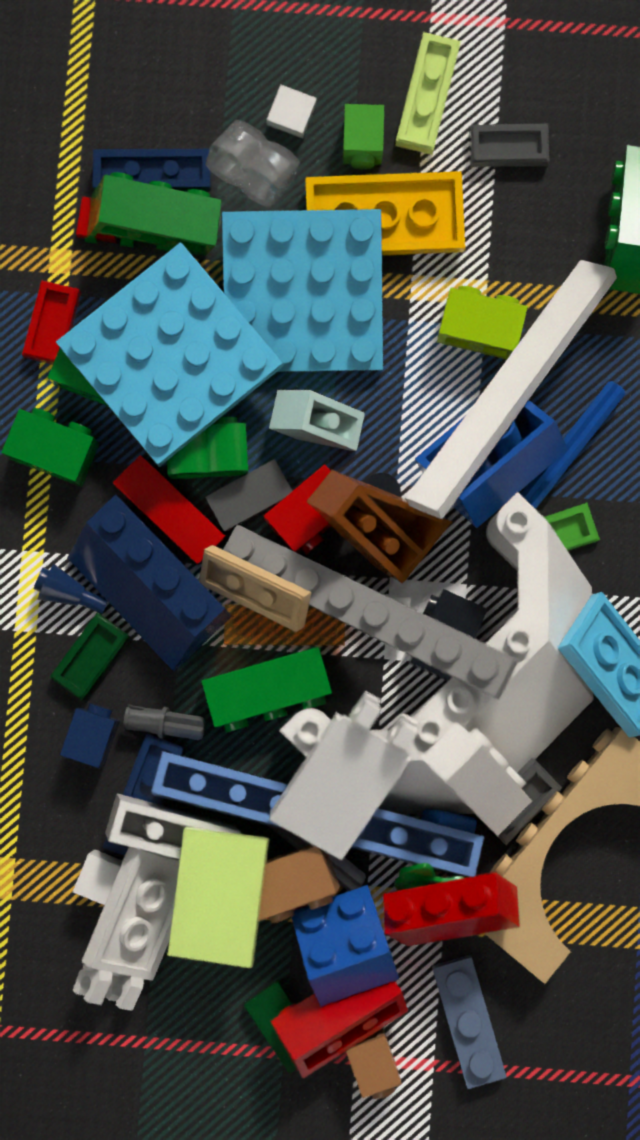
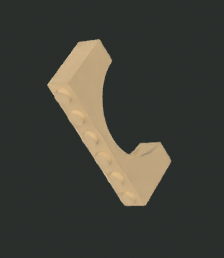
M615 727L613 731L606 729L597 738L592 746L596 752L587 763L583 760L577 763L567 777L571 781L561 794L558 791L554 793L542 807L545 814L536 825L531 822L523 829L516 839V842L520 844L510 857L504 854L490 872H497L517 886L520 927L485 934L544 984L571 952L555 935L542 905L541 872L552 842L566 825L587 811L612 804L640 806V741L635 737L629 738L623 729Z

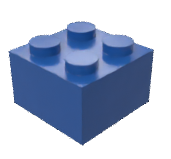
M368 885L334 896L331 903L319 908L310 909L309 906L294 910L295 915L292 916L293 925L308 979L320 1007L400 979Z

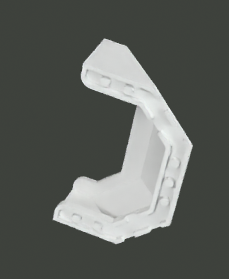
M518 492L489 521L486 529L487 539L492 547L517 570L518 611L485 643L515 658L518 664L499 700L452 677L412 717L417 721L415 728L418 729V734L406 750L410 754V762L378 809L397 814H423V810L426 809L442 810L455 814H475L421 758L456 722L462 725L469 733L474 728H477L517 773L531 758L536 759L593 701L591 689L558 649L563 638L592 595V587L548 521ZM305 709L298 712L280 731L307 757L331 720L318 709ZM389 730L371 731L385 739Z

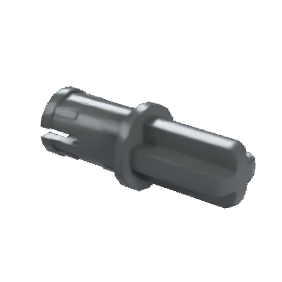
M128 704L124 715L123 727L124 730L158 734V737L164 739L166 735L200 740L205 733L206 722L201 716L170 712L169 707H163L162 710Z

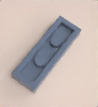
M471 955L433 965V973L467 1089L507 1078Z

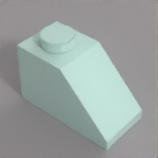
M277 390L269 429L295 439L357 451L365 413L311 390Z

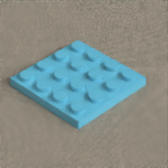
M381 209L222 212L224 294L283 362V367L277 372L383 370Z
M181 242L56 341L60 349L159 467L283 367V362Z

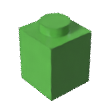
M345 104L343 164H351L356 169H370L374 165H382L384 105Z

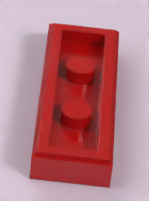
M141 455L113 482L125 496L198 565L202 563L204 549L212 545L218 547L226 538L216 526Z

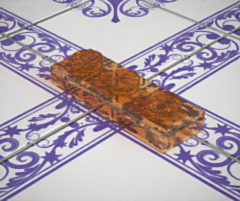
M225 604V609L232 615L224 625L225 646H345V623L311 606L308 607L304 628L295 632L242 605Z

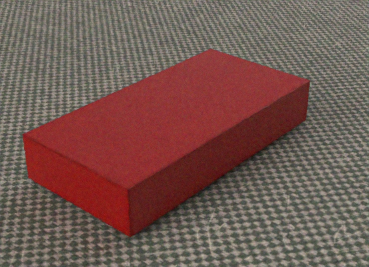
M41 280L22 352L24 358L53 365L60 348L56 341L73 327L81 296L79 289Z

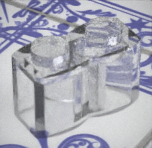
M235 120L211 145L205 165L221 180L238 186L254 202L271 207L294 181L300 161L287 148L268 141L252 125Z

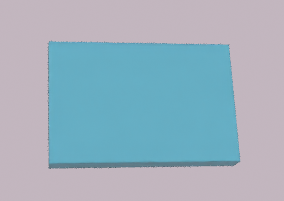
M599 592L590 596L558 646V649L629 738L640 736V640L603 592Z

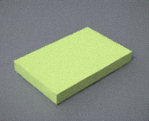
M192 827L184 828L168 950L169 956L248 968L253 966L269 838Z

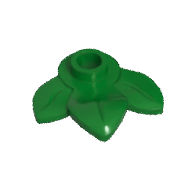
M421 863L401 868L399 870V877L395 879V888L400 891L468 878V876L437 877L430 864Z

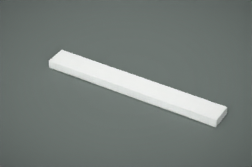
M584 260L579 261L405 497L409 506L440 519L445 516L617 278L614 268Z

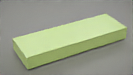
M423 32L395 146L433 155L461 41Z

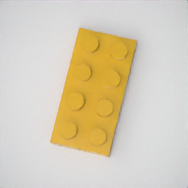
M462 171L306 177L307 210L381 209L382 255L459 253L465 251Z

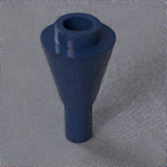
M54 563L50 570L42 567L33 587L34 590L40 592L37 600L74 606L79 604L100 614L103 613L108 602L105 598L85 590L84 586Z

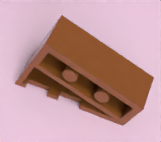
M334 470L328 474L307 500V503L372 565L401 584L406 581L452 523L451 520L445 517L440 519L409 506L407 500Z

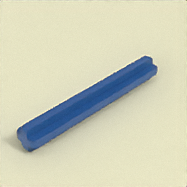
M609 381L564 437L563 440L568 450L532 480L520 493L533 508L536 509L625 396V391L621 386L613 381Z

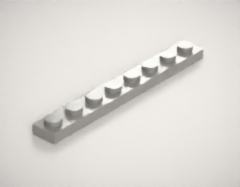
M238 524L223 549L312 592L309 606L498 700L518 664L515 658Z

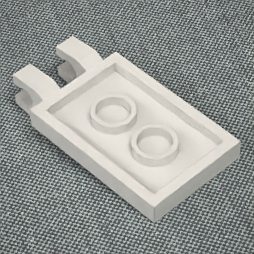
M366 691L349 717L341 716L338 713L335 714L270 811L269 820L340 860L346 855L409 764L410 754L406 750L418 734V729L415 728L417 721L404 713H401L385 739L369 730L380 714L381 708L378 707L380 699Z
M129 846L81 961L84 963L83 969L79 971L73 988L76 994L85 995L84 1000L88 1003L101 1005L105 997L108 1000L117 1001L116 1006L120 1009L132 1011L143 989L144 979L153 981L170 940L180 859Z

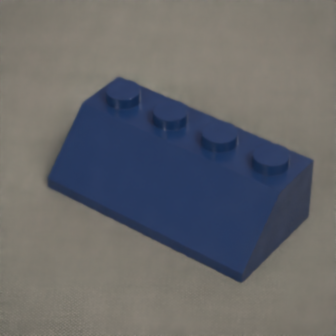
M117 495L112 497L86 522L67 557L174 672L232 617L221 603Z

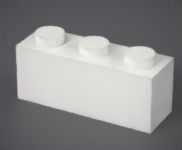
M456 722L421 757L497 836L532 802L521 789L526 782L510 767L509 762L493 748V744L477 728H474L469 733L462 725Z
M116 794L105 834L110 842L180 859L183 832L186 827L240 834L241 831L234 824Z

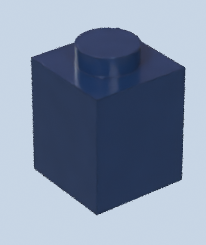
M89 703L88 709L76 708L60 755L97 768L104 767L120 720L111 718L112 710Z

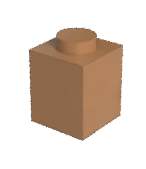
M384 1028L346 1051L362 1098L371 1095L373 1099L387 1097L396 1091V1086L402 1084Z

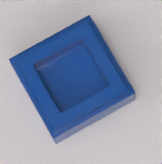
M433 809L423 810L421 819L475 834L477 821L474 820L475 818Z

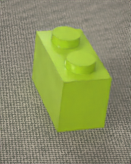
M459 286L458 289L450 287L436 342L508 359L519 344L528 306L519 304L520 301L507 295H498L496 298L481 295V291L474 287Z

